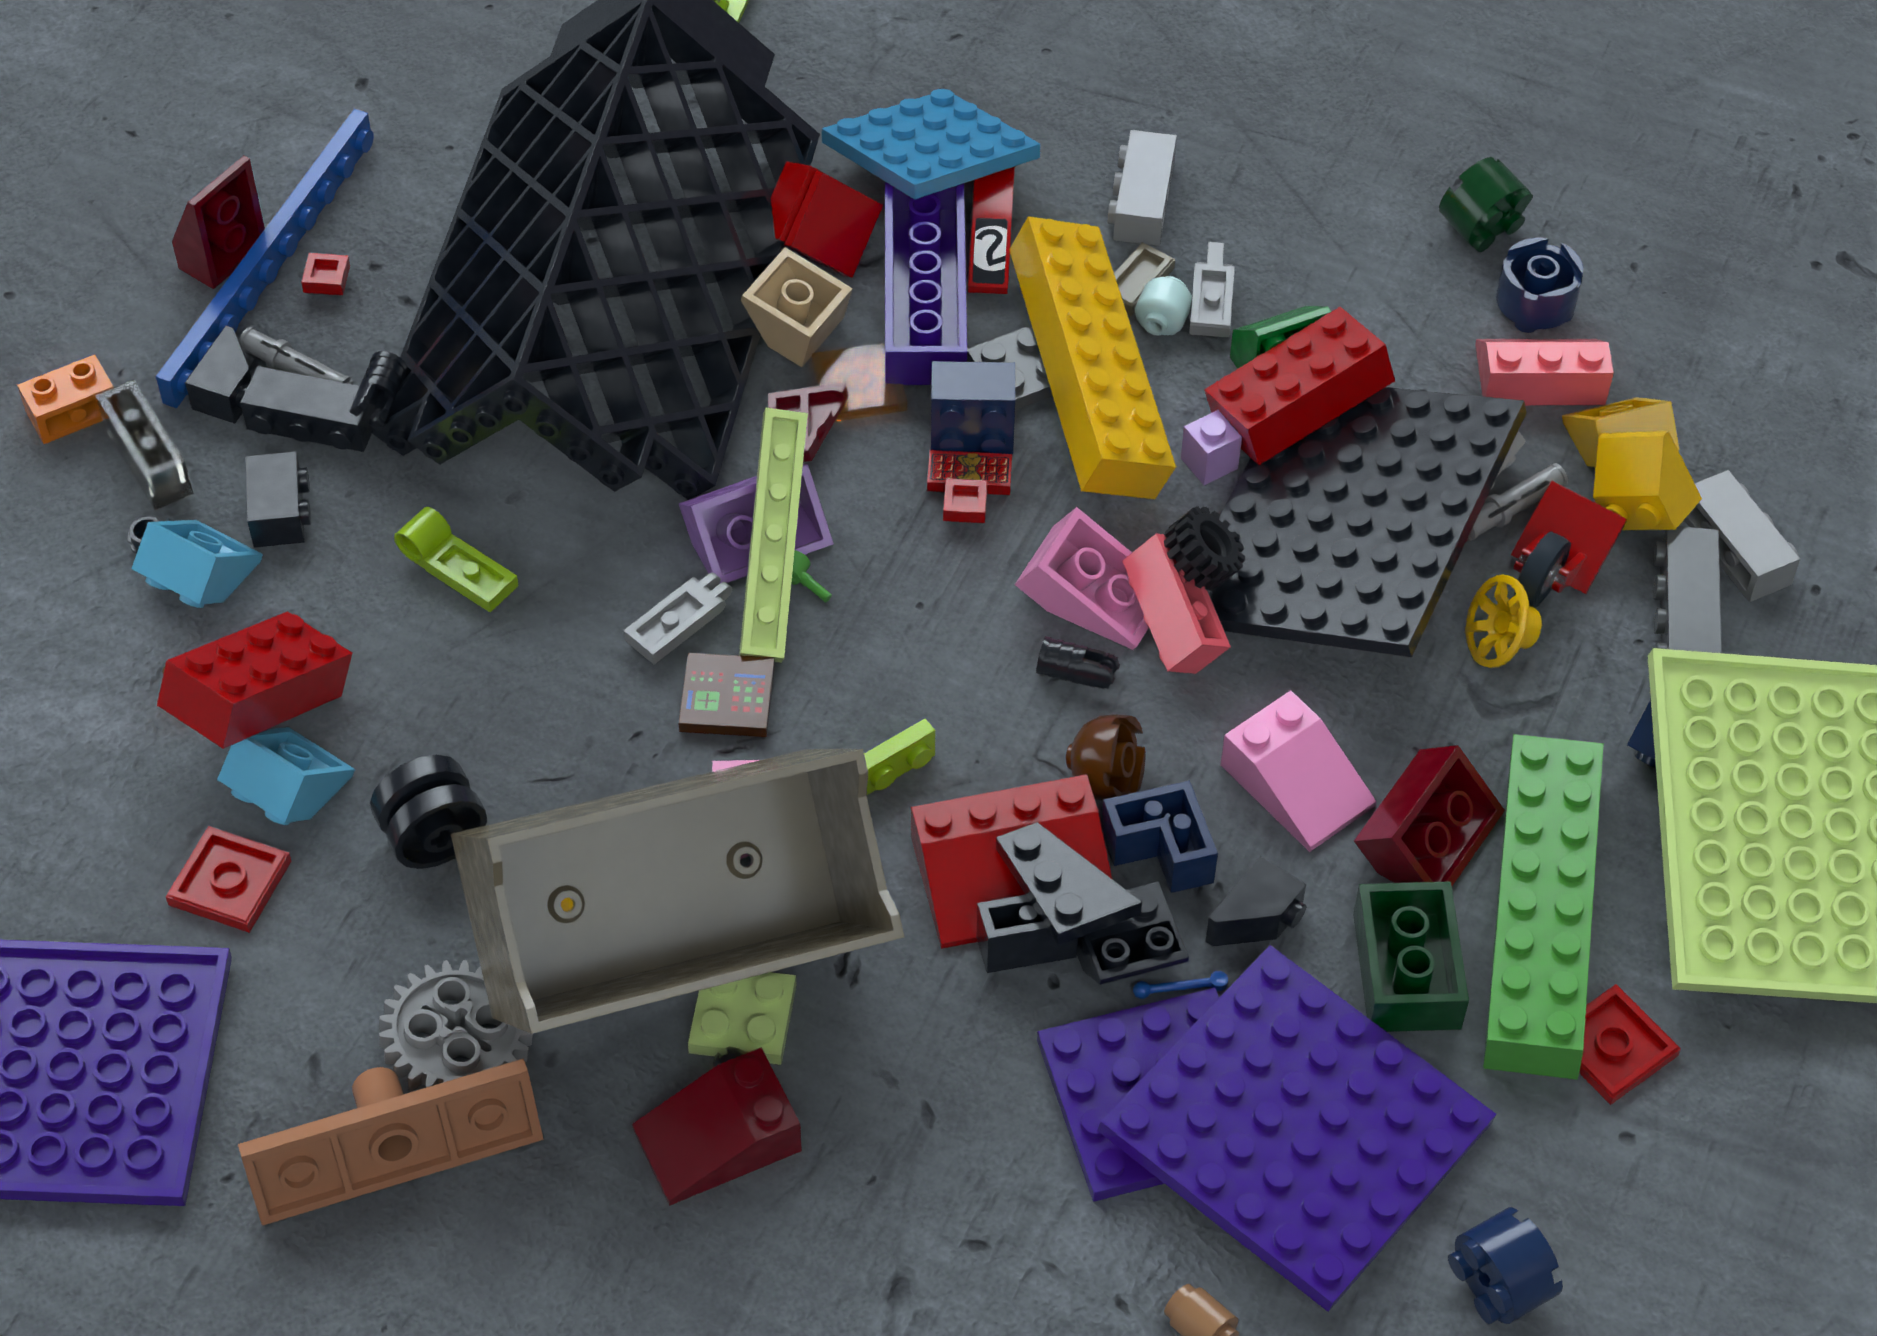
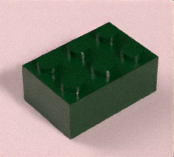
M1451 881L1359 884L1353 916L1367 1018L1386 1032L1462 1030L1469 997Z

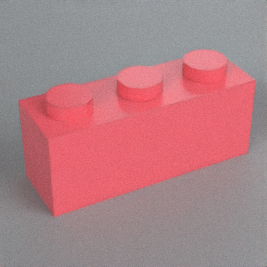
M1156 533L1122 560L1129 577V584L1135 591L1144 613V621L1151 630L1159 650V657L1167 671L1196 674L1231 648L1208 591L1204 586L1201 589L1196 587L1194 579L1188 582L1184 578L1185 572L1182 569L1179 572L1174 567L1177 563L1176 560L1169 559L1167 552L1171 549L1164 545V540L1167 537L1164 534Z

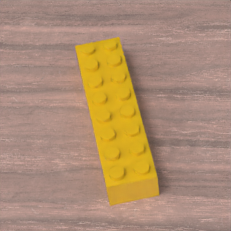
M1028 216L1009 250L1080 489L1083 492L1156 499L1175 470L1176 464L1100 228L1088 224Z

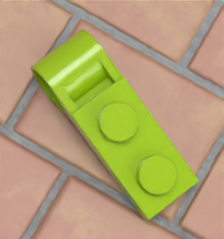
M424 507L394 535L397 547L408 559L488 612H492L519 586L516 574L453 535L446 519L431 507Z
M926 719L919 721L864 753L868 769L867 795L875 790H883L889 787L896 778L911 769L923 767L935 756L936 730Z

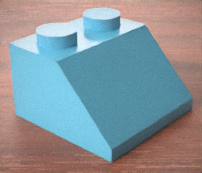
M198 520L148 522L131 569L146 576L145 582L162 590H172L180 594L179 600L183 603L203 608L205 604L223 603L261 562L263 554Z
M285 727L267 729L231 745L217 780L231 788V794L235 798L247 803H254L265 810V816L271 821L288 825L290 822L311 819L352 778L355 769L296 731Z

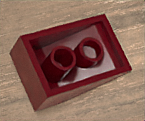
M243 155L187 202L172 239L178 268L213 290L233 273L265 230L250 158Z
M762 1047L718 1064L632 1124L633 1131L669 1206L802 1151L800 1122Z

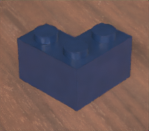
M1190 780L1103 800L1101 827L1114 866L1157 857L1171 893L1214 883L1218 852Z

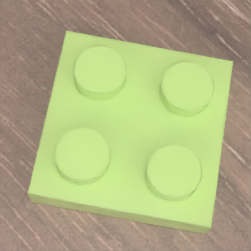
M769 972L699 990L688 1041L689 1053L715 1057L718 1052L722 1056L727 1054L726 1047L729 1046L739 1048L745 1053L762 1047L770 1064L781 1065L796 990V975Z

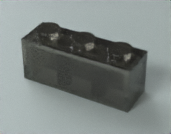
M135 380L95 395L107 433L154 510L194 494L185 460Z

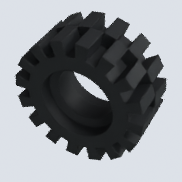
M1199 506L1190 509L1168 527L1169 529L1164 534L1167 537L1164 540V545L1171 549L1167 552L1169 559L1176 560L1177 563L1174 567L1178 572L1181 569L1185 572L1184 578L1188 582L1194 579L1196 587L1201 589L1204 586L1206 590H1212L1219 587L1244 566L1242 563L1245 561V555L1241 553L1244 550L1243 544L1236 542V539L1239 538L1236 531L1230 532L1228 529L1231 524L1226 519L1221 522L1219 520V513L1213 511L1210 514L1209 508L1204 506L1201 509Z

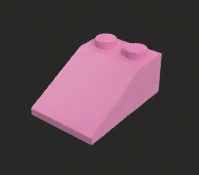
M1077 507L1052 527L1015 583V586L1047 612L1133 650L1138 646L1149 628L1144 621V613L1135 591L1129 584V577L1122 562L1132 552Z
M1291 690L1224 735L1221 766L1309 852L1376 806L1375 798L1321 718Z

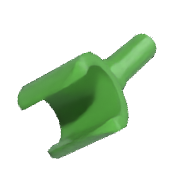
M794 551L791 584L796 585L800 582L825 603L828 602L832 594L816 582L811 575L806 573L811 566L809 558L799 551Z

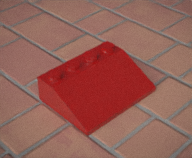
M1087 774L911 807V839L941 949L977 942V903L1025 895L996 850V837L1038 822L1112 879L1099 812Z

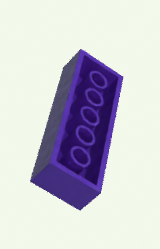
M885 182V385H932V361L967 362L964 183L913 199Z

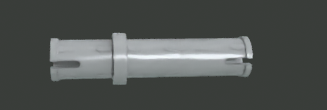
M254 327L246 328L239 338L238 342L242 351L266 362V366L270 369L353 384L351 377L345 376L319 361L292 349L290 342L284 339L275 340L257 331Z
M1557 463L1550 464L1544 470L1523 480L1502 494L1488 496L1467 540L1472 541L1495 526L1503 527L1511 521L1512 516L1542 499L1551 480L1564 487L1567 486L1568 477L1565 470ZM1536 487L1534 491L1530 492L1529 494L1521 498V495L1527 493L1528 491ZM1504 506L1503 509H1501V510H1499L1498 512H1496V513H1494V514L1488 516L1490 513H1492V512H1494L1495 510H1497V509H1499V508H1501V507Z

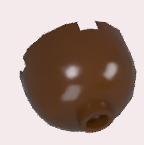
M1115 714L1099 716L1084 724L1075 736L1073 743L1067 748L1066 764L1068 769L1072 771L1073 777L1087 774L1095 800L1103 801L1104 799L1129 794V792H1139L1145 771L1146 751L1145 747L1137 746L1135 733L1143 734V731L1136 717Z

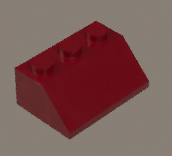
M1458 745L1420 749L1354 842L1375 871L1394 883L1451 881L1453 886L1505 809Z

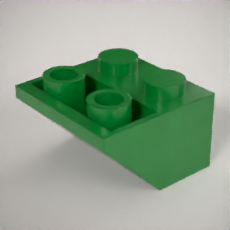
M1304 306L1234 329L1230 358L1238 369L1332 311L1328 306Z

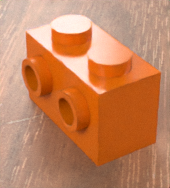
M95 354L17 385L25 411L43 444L121 414L114 386Z

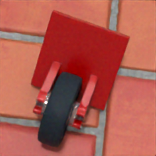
M1551 480L1511 553L1513 557L1518 559L1514 564V570L1521 573L1518 580L1527 593L1529 606L1538 607L1551 590L1561 593L1568 586L1587 594L1624 528L1627 519Z

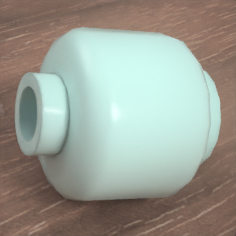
M1175 277L1153 278L1145 285L1136 304V319L1147 332L1153 335H1174L1182 329L1192 306V295L1186 285Z

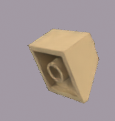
M785 247L742 295L741 302L767 346L800 367H803L844 319L853 288Z

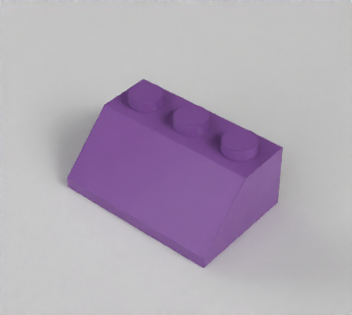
M803 464L795 541V551L805 555L833 545L808 464ZM757 476L679 503L694 549L708 574L715 573L720 577V583H728L747 576Z

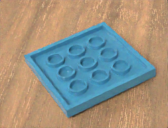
M937 89L932 91L930 95L917 99H904L898 105L885 109H873L869 111V114L856 118H844L839 120L837 124L822 128L823 144L913 199H918L1040 158V143L1026 136L1024 132L1005 124L998 117L991 116L977 108L975 104L956 96L951 90Z

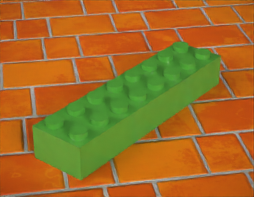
M1513 734L1483 1069L1578 1080L1584 1047L1604 743Z

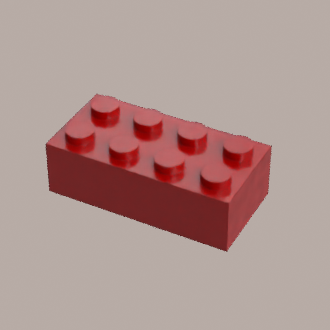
M1338 307L1229 375L1224 376L1204 389L1211 413L1217 410L1222 413L1242 436L1241 450L1260 465L1395 382V377L1386 344L1343 308Z
M287 611L166 660L157 706L224 749L341 697L353 653L338 644L331 636L322 634L305 623L298 615Z

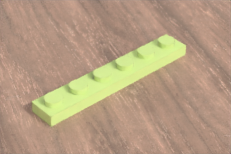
M765 408L763 413L739 656L775 658V662L780 663L784 660L808 413Z

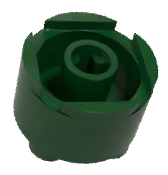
M1487 157L1465 170L1458 177L1463 183L1455 192L1449 187L1439 205V212L1456 231L1478 252H1483L1493 244L1497 235L1504 231L1511 235L1524 224L1525 217L1522 213L1531 202L1533 195L1499 159L1496 161L1493 157Z

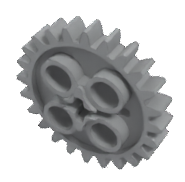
M445 960L442 964V972L435 973L429 965H425L423 979L409 973L407 975L408 988L395 985L394 1000L385 999L384 1001L385 1015H381L379 1018V1031H381L379 1033V1046L385 1049V1064H394V1072L399 1078L409 1074L408 1089L410 1091L417 1088L420 1084L430 1087L523 1058L525 1062L528 1060V1046L532 1045L533 1034L492 1018L481 966L475 973L469 972L467 960H463L459 970L452 971L449 962ZM447 1000H455L460 1003L448 1005L443 1002ZM494 1024L498 1027L486 1029L481 1027V1025ZM426 1032L431 1034V1036L424 1038L417 1037L415 1034ZM458 1056H462L469 1058L470 1060L465 1062H457L452 1059Z

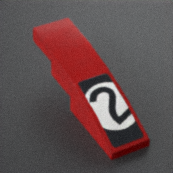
M1015 166L975 179L968 280L969 293L1008 294Z

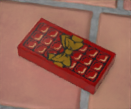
M929 450L927 491L945 492L946 478L987 480V494L1010 495L1012 454Z

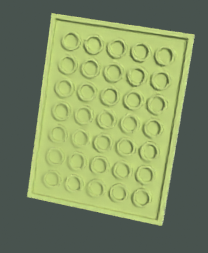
M1653 648L1648 655L1672 989L1877 1003V665Z

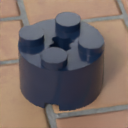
M1537 237L1519 241L1508 250V254L1502 264L1496 300L1501 312L1514 322L1515 327L1519 331L1532 333L1537 329H1550L1560 326L1573 318L1584 267L1581 258L1571 247L1561 243V247L1548 244L1549 239Z
M1513 1207L1502 1210L1457 1236L1455 1252L1448 1255V1262L1453 1273L1459 1280H1466L1469 1288L1476 1296L1474 1298L1476 1310L1488 1324H1492L1497 1320L1504 1324H1510L1560 1295L1563 1289L1562 1280L1554 1284L1552 1271L1557 1269L1559 1265L1546 1238L1529 1218L1522 1222L1516 1219L1513 1215L1519 1210Z

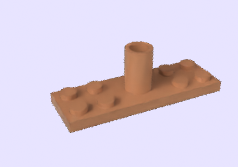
M523 1058L406 1094L403 1093L399 1077L393 1070L384 1067L372 1068L361 1073L353 1083L352 1092L357 1109L238 1144L263 1226L544 1139L528 1069Z

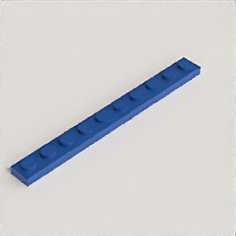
M353 109L156 375L163 404L178 408L186 395H188L185 384L186 380L225 326H229L236 333L238 324L248 311L254 309L258 297L265 287L275 280L281 265L287 257H291L294 254L300 239L307 230L313 228L319 213L326 204L332 202L338 187L345 178L351 176L357 161L363 153H367L370 150L374 134L370 128L367 112Z

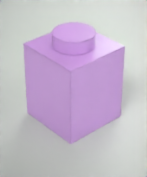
M1217 410L1184 426L1181 460L1200 482L1206 485L1238 469L1242 436L1222 413Z

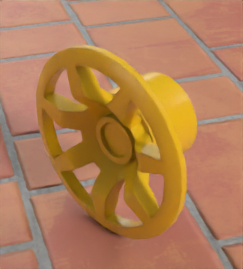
M1504 574L1488 579L1473 597L1466 618L1465 635L1473 659L1481 666L1488 668H1497L1505 665L1515 656L1520 648L1528 649L1536 643L1541 633L1542 619L1539 611L1529 606L1527 593L1518 579ZM1507 584H1509L1515 590L1516 595L1513 596L1511 599L1507 597ZM1495 585L1497 586L1494 597L1498 603L1497 605L1485 595ZM1478 606L1488 614L1487 620L1474 622ZM1488 632V636L1481 639L1477 649L1474 633ZM1494 646L1497 658L1486 659L1485 656Z

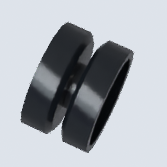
M438 754L423 756L400 765L383 778L374 789L370 800L372 814L380 829L386 834L388 844L396 859L409 868L424 869L436 867L455 859L456 855L451 834L486 826L488 822L486 810L477 794L470 789L469 780L462 767L449 756Z

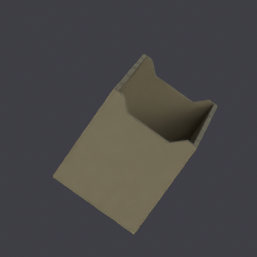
M805 749L451 834L492 1018L533 1034L904 938L900 914L887 890L867 800L868 769L863 749ZM743 854H748L751 857V863L747 867H743L740 864V858ZM565 898H570L573 901V907L569 911H564L561 907V902Z

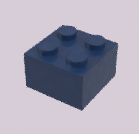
M932 361L931 450L1013 454L1015 362Z

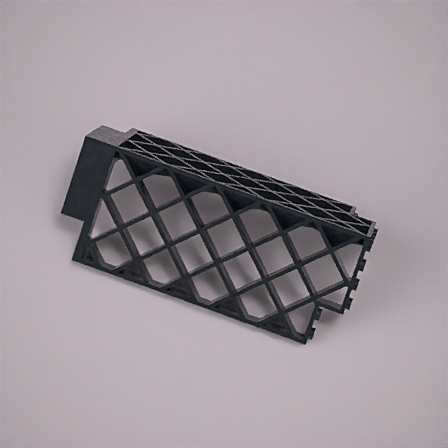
M597 0L563 23L550 57L501 90L400 358L407 365L406 374L403 377L385 425L381 431L373 429L371 433L402 456L417 448L426 457L441 465L520 420L538 436L544 438L570 460L577 463L614 492L642 478L644 469L653 473L687 500L715 487L761 335L742 304L741 298L778 254L787 247L784 245L785 243L775 239L771 196L775 187H767L751 144L761 143L777 184L786 161L811 166L820 133L765 87L775 54L713 0ZM691 84L707 128L696 127L681 85ZM632 88H644L660 132H648ZM705 149H716L731 188V193H721ZM669 153L685 198H673L657 154ZM607 157H620L637 201L636 204L624 205ZM740 212L755 252L754 258L746 259L729 213ZM693 217L710 264H698L682 219ZM645 223L662 271H649L632 225ZM580 228L584 231L596 230L613 275L612 278L599 279ZM718 283L734 325L732 331H723L706 284ZM670 289L688 338L675 340L657 291ZM621 297L639 346L624 347L606 298ZM553 303L557 305L570 304L588 354L572 355ZM695 355L711 398L709 406L700 407L682 357ZM646 364L664 415L650 416L632 366ZM596 373L614 424L598 425L580 377L581 374ZM527 381L531 383L543 381L549 398ZM671 431L677 448L658 433ZM621 441L620 452L608 443Z

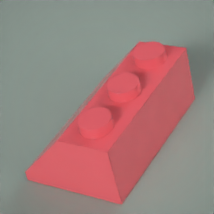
M1476 339L1475 345L1482 397L1523 400L1525 405H1606L1614 374L1609 342L1598 339Z

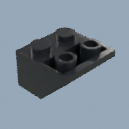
M1159 882L1127 889L1129 893L1142 902L1140 915L1078 938L1077 956L1081 967L1099 985L1189 961L1188 953Z

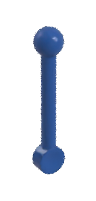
M1215 971L1211 974L1210 978L1150 985L1145 981H1139L1133 987V994L1138 999H1145L1152 993L1211 987L1216 988V991H1223L1227 987L1228 976L1222 971Z

